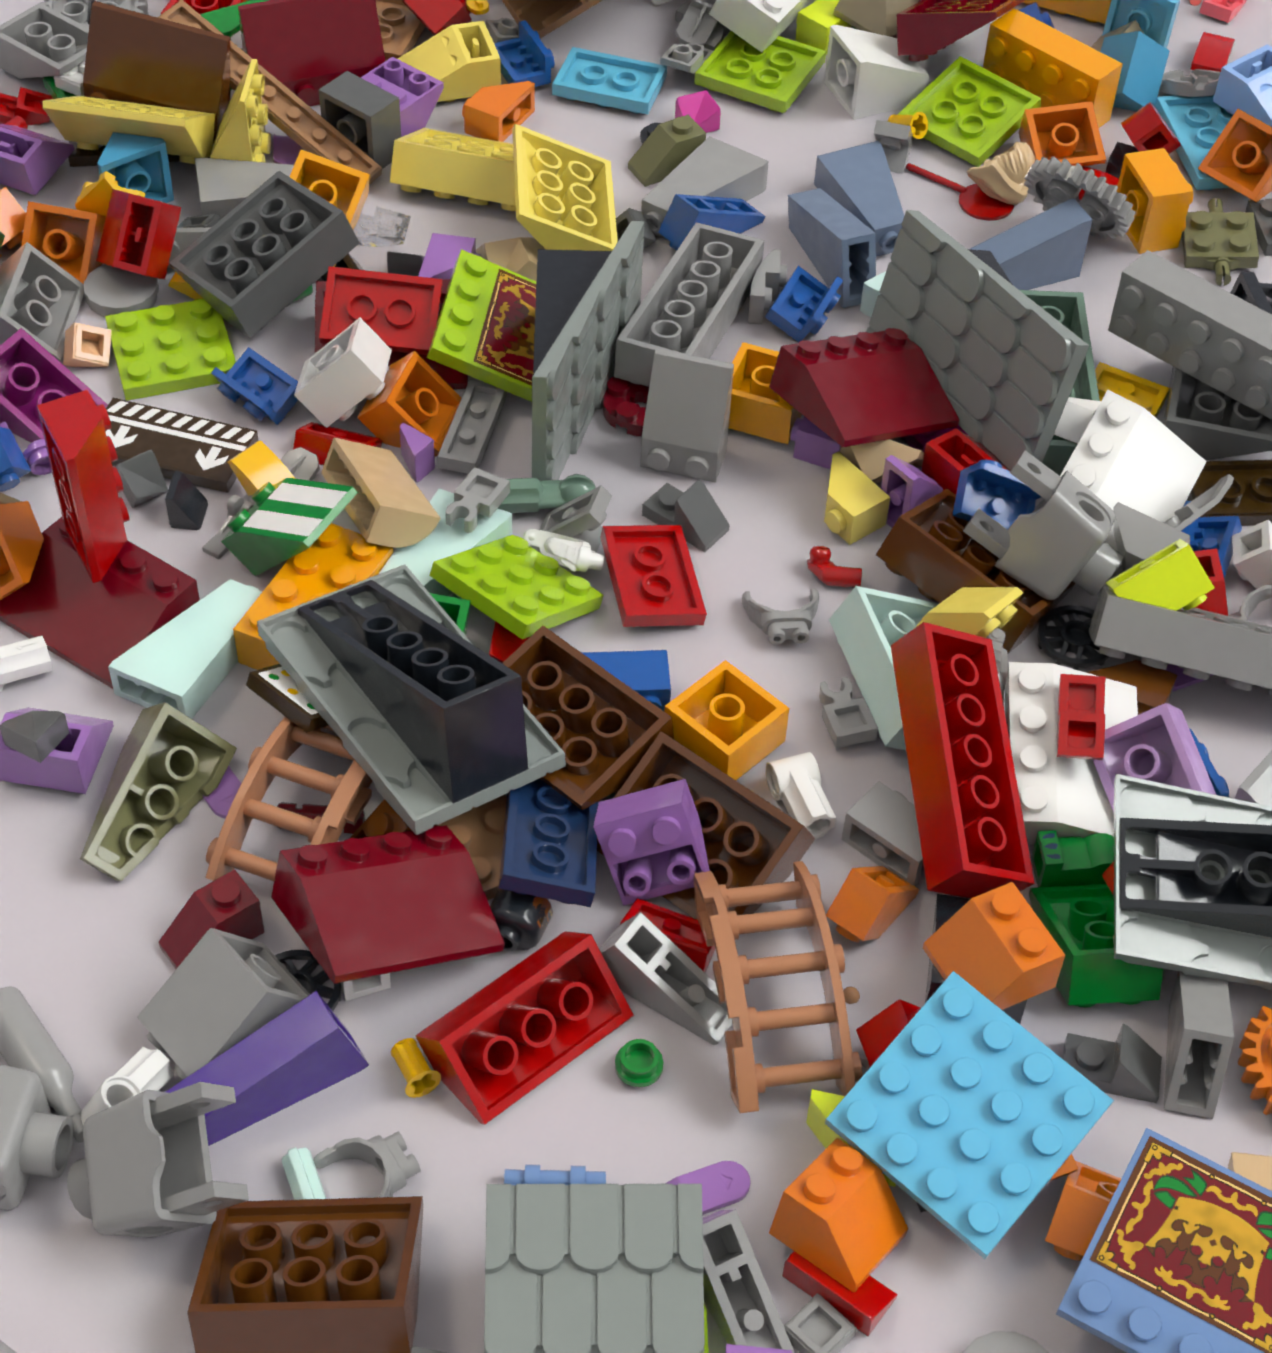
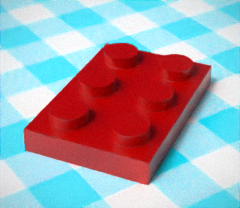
M329 266L319 334L320 343H329L361 317L392 351L403 353L415 351L420 355H428L439 318L443 279Z
M681 525L602 527L600 539L623 627L704 625L707 613Z

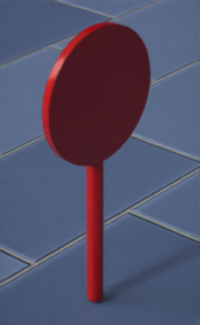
M911 163L906 165L907 170L960 192L959 205L971 217L986 221L1000 220L1009 216L1014 209L1012 204H1007L987 196L977 184L964 187Z

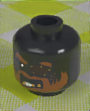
M499 889L490 905L504 941L503 949L507 951H515L516 949L529 950L539 943L553 915L551 903L547 898L528 894L522 895L504 889Z

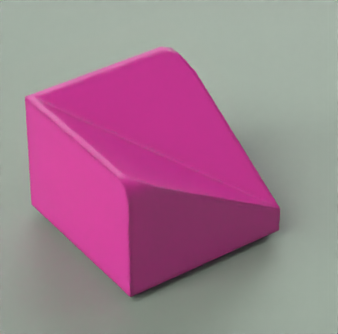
M707 90L680 96L676 99L675 118L689 114L706 133L720 129L721 109Z

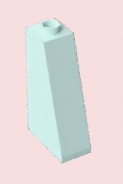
M439 488L429 502L440 516V521L436 528L422 541L411 546L396 548L379 574L405 564L429 593L448 596L452 591L429 576L433 562L512 535V513L497 508L490 518L479 514L477 516L476 529L471 533H466L464 531L465 518L456 519L451 526L446 525V508L454 502V493Z
M230 579L112 661L108 667L114 694L146 708L166 702L192 719L238 662L233 628L260 596L262 591L254 586L244 585Z

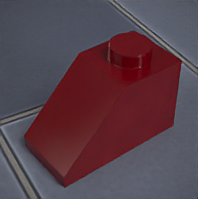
M236 870L195 891L159 940L160 949L175 969L178 968L210 928L251 940L265 933L260 901Z

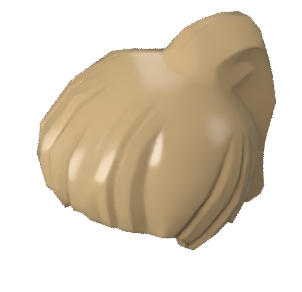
M1015 142L1003 154L996 155L993 159H986L983 166L969 168L967 174L987 196L1007 204L1017 205L1023 202L1028 195L1027 191L1029 188L1024 185L1026 181L1024 178L1035 162V157L1032 149L1026 142Z

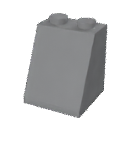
M210 928L137 1018L149 1031L147 1034L148 1040L157 1049L169 1054L177 1064L174 1067L176 1073L182 1079H185L310 994L264 943Z

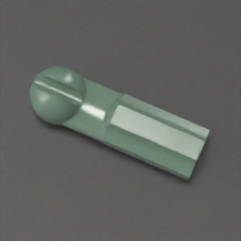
M577 473L567 476L563 480L539 481L537 478L506 479L510 481V493L498 509L510 513L539 512L540 509L558 508L595 489L596 486L590 478Z

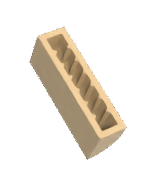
M333 438L321 474L327 483L353 486L358 492L344 509L366 542L394 548L407 547L422 541L436 528L440 521V516L392 450Z

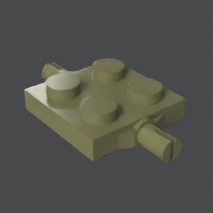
M1213 198L1207 204L1209 212H1187L1186 228L1182 233L1185 268L1214 270L1216 283L1221 286L1223 278L1225 286L1231 282L1230 270L1258 267L1259 251L1254 212H1223L1222 200L1217 198L1215 206V198Z

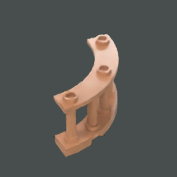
M286 716L283 718L262 747H256L251 754L248 772L231 804L219 837L214 838L208 847L206 862L209 864L205 878L215 881L236 868L274 882L277 868L276 862L240 850L253 818L308 837V842L311 843L310 845L337 842L346 823L356 824L372 797V789L368 787L373 780L343 747L340 737L320 731L321 728L306 733ZM330 726L323 727L325 729L334 731ZM304 744L352 760L353 763L345 775L339 774L337 777L287 760ZM275 776L331 795V800L323 816H317L315 819L261 802Z
M803 861L793 862L794 881L727 889L725 884L718 885L712 871L694 874L696 918L703 931L707 947L715 946L718 961H713V972L719 1004L726 1003L728 1019H732L733 1030L725 1031L724 1036L730 1093L739 1113L759 1111L758 1094L765 1093L767 1087L835 1079L837 1087L843 1096H846L855 1086V1082L859 1081L862 1077L859 1053L852 1052L846 1004L840 973L845 971L843 948L841 944H833L830 927L821 901L818 875H811ZM796 900L797 909L737 915L736 911H729V907ZM807 927L814 948V952L747 959L746 955L738 956L735 940L739 939L740 934ZM820 971L825 1004L756 1011L755 1007L747 1008L744 984H749L750 979ZM829 1023L833 1049L832 1060L763 1068L761 1063L755 1064L752 1037L759 1036V1031Z

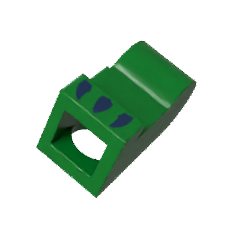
M1056 830L1038 831L1031 855L1037 886L1106 884L1102 874L1114 862V837L1106 833H1097L1085 838H1058Z

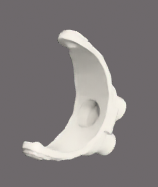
M533 528L527 529L523 534V539L530 545L539 547L541 554L554 558L558 561L559 565L568 567L571 571L586 572L588 568L601 570L603 567L604 556L592 551L588 542Z

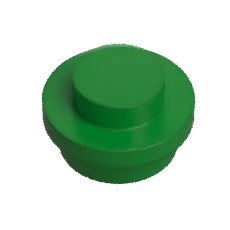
M644 1039L631 1040L616 1055V1074L627 1085L633 1087L649 1086L655 1083L663 1072V1056L650 1041Z

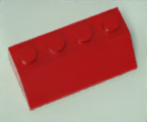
M87 389L39 404L37 409L65 530L92 583H96L103 579L127 541L124 522L129 521L130 518L122 497H118V493L124 491L118 470L116 467H112V462L117 461L118 457L110 436H106L105 432L112 428L110 418L103 404L96 406Z
M564 931L415 1035L434 1071L441 1074V1081L481 1124L485 1125L633 1017L634 1014L592 934Z

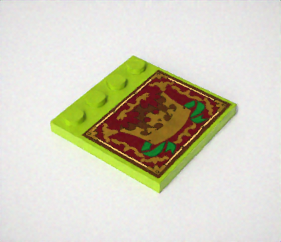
M461 249L453 268L427 358L532 402L536 281Z

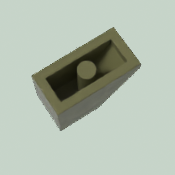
M689 114L661 123L629 160L628 169L645 187L661 182L706 140V132Z

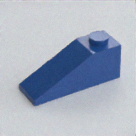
M675 194L659 229V233L670 241L669 246L677 251L696 222L741 234L763 223L766 216L743 199Z

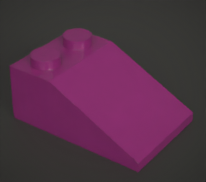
M20 328L0 345V423L6 421L8 428L15 435L30 443L44 439L37 405L88 389L96 406L103 404L105 408L108 406L105 401L24 329Z

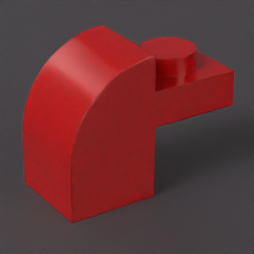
M1151 102L1121 122L1122 127L1139 152L1164 148L1169 155L1181 146L1175 134Z

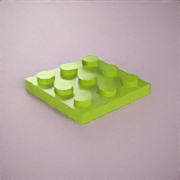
M730 31L695 72L694 84L705 87L713 92H720L735 97L741 101L766 107L771 111L785 113L825 63L826 51L778 36L763 52H760L733 31Z
M960 56L900 111L898 115H914L917 112H923L928 120V130L923 138L970 164L980 167L986 159L1020 128L1025 109L1041 108V98Z
M204 299L160 305L154 308L105 316L107 329L111 330V345L126 401L220 384L211 374L213 369L217 367L227 374L236 363L223 317Z
M514 535L434 561L429 575L462 599L470 600L471 605L521 639L532 636L542 626L550 629L598 610L604 597L602 593L591 587L586 579L568 572L559 566L557 560L544 556L529 546L525 539Z

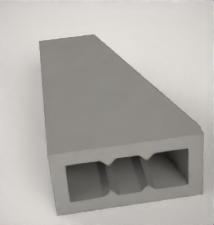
M709 136L642 199L641 212L653 234L666 239L659 233V229L675 194L737 198L748 201L766 190L769 161Z
M195 158L202 215L219 214L221 220L276 172L281 171L290 177L294 165Z

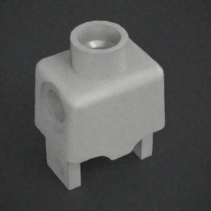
M1025 450L1016 461L1010 473L1044 499L1032 513L1020 514L1008 530L978 508L963 531L999 558L995 564L996 568L1046 600H1054L1059 597L1071 581L1094 596L1113 575L1124 557L1105 542L1115 521V513L1071 473L1066 471L1060 477Z
M0 1064V1210H12L20 1204L31 1174L59 1178L64 1172L72 1149L74 1127L71 1117L51 1114L40 1077L35 1072Z
M198 1082L171 1093L146 1090L86 1119L83 1126L85 1158L77 1160L71 1166L67 1180L70 1200L75 1209L83 1217L92 1219L94 1229L101 1234L153 1238L211 1224L216 1220L218 1210L248 1201L246 1184L212 1180L204 1116L205 1113L236 1103L234 1087Z

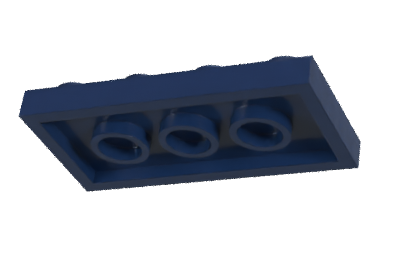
M540 778L515 790H509L506 801L499 889L591 908L596 887L597 835L593 825L598 802L581 810Z

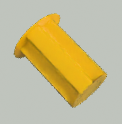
M917 112L914 115L893 114L887 121L911 126L913 137L916 139L923 138L928 130V120L923 112Z
M403 1039L392 1047L391 1056L395 1059L407 1082L405 1088L407 1096L413 1098L422 1097L429 1094L439 1085L441 1074L429 1068L415 1039Z

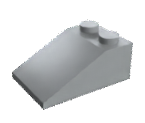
M40 2L0 25V68L19 79L62 75L85 61L89 28Z
M656 348L641 438L640 467L716 482L727 451L733 363Z

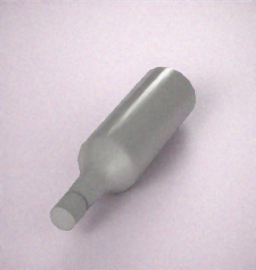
M11 986L0 988V1054L8 1066L35 1072L40 1077L49 1106L54 1108L58 1115L71 1117L75 1140L79 1143L84 1142L83 1124L81 1121L82 1110L72 1094L74 1080L72 1067L20 990Z

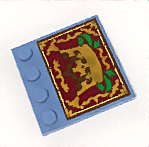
M1146 1128L1061 1301L1056 1315L1126 1353H1272V1191Z

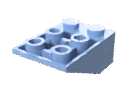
M1267 44L1223 66L1213 102L1232 115L1238 108L1272 127V47Z

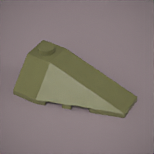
M166 702L142 709L123 745L80 860L118 882L122 881L159 845V841L176 824H180L190 814L189 811L203 798V795L205 797L210 795L218 787L237 748Z

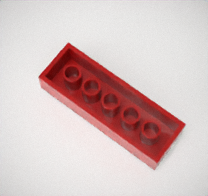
M923 622L890 646L927 890L971 899L1013 882L1018 890L1022 891L1035 883L992 639Z

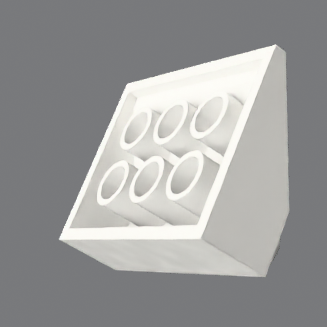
M1107 390L1060 477L1068 471L1112 510L1116 503L1120 502L1164 523L1175 516L1174 512L1183 507L1207 461L1144 407ZM1112 526L1105 542L1118 551Z
M1009 662L1008 677L1005 685V717L1027 843L1035 845L1038 831L1056 830L1058 838H1085L1097 833H1106L1114 837V812L1093 760L1057 757L1060 674L1096 675L1054 663ZM1106 678L1105 730L1138 715L1137 687Z

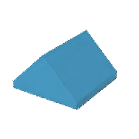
M1141 31L1104 37L1101 53L1123 63L1113 107L1135 112L1149 102L1155 107L1170 52Z
M113 132L97 162L99 176L107 171L116 176L115 180L118 181V186L122 188L142 191L146 193V198L164 203L173 201L174 194L166 142L162 138Z

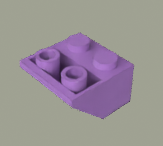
M391 57L361 77L399 97L401 137L425 128L444 89V82L394 57Z
M0 124V184L36 196L75 150L73 144L18 126Z
M28 707L6 712L0 725L6 720L30 711L49 710ZM64 713L70 733L41 763L6 746L0 730V781L86 794L114 727L113 721Z
M686 779L599 802L593 827L623 906L634 903L636 899L647 900L693 888L694 874L710 871L700 818Z

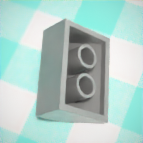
M28 242L0 266V345L22 328L58 361H61L64 353L65 331L75 322L84 297V284Z

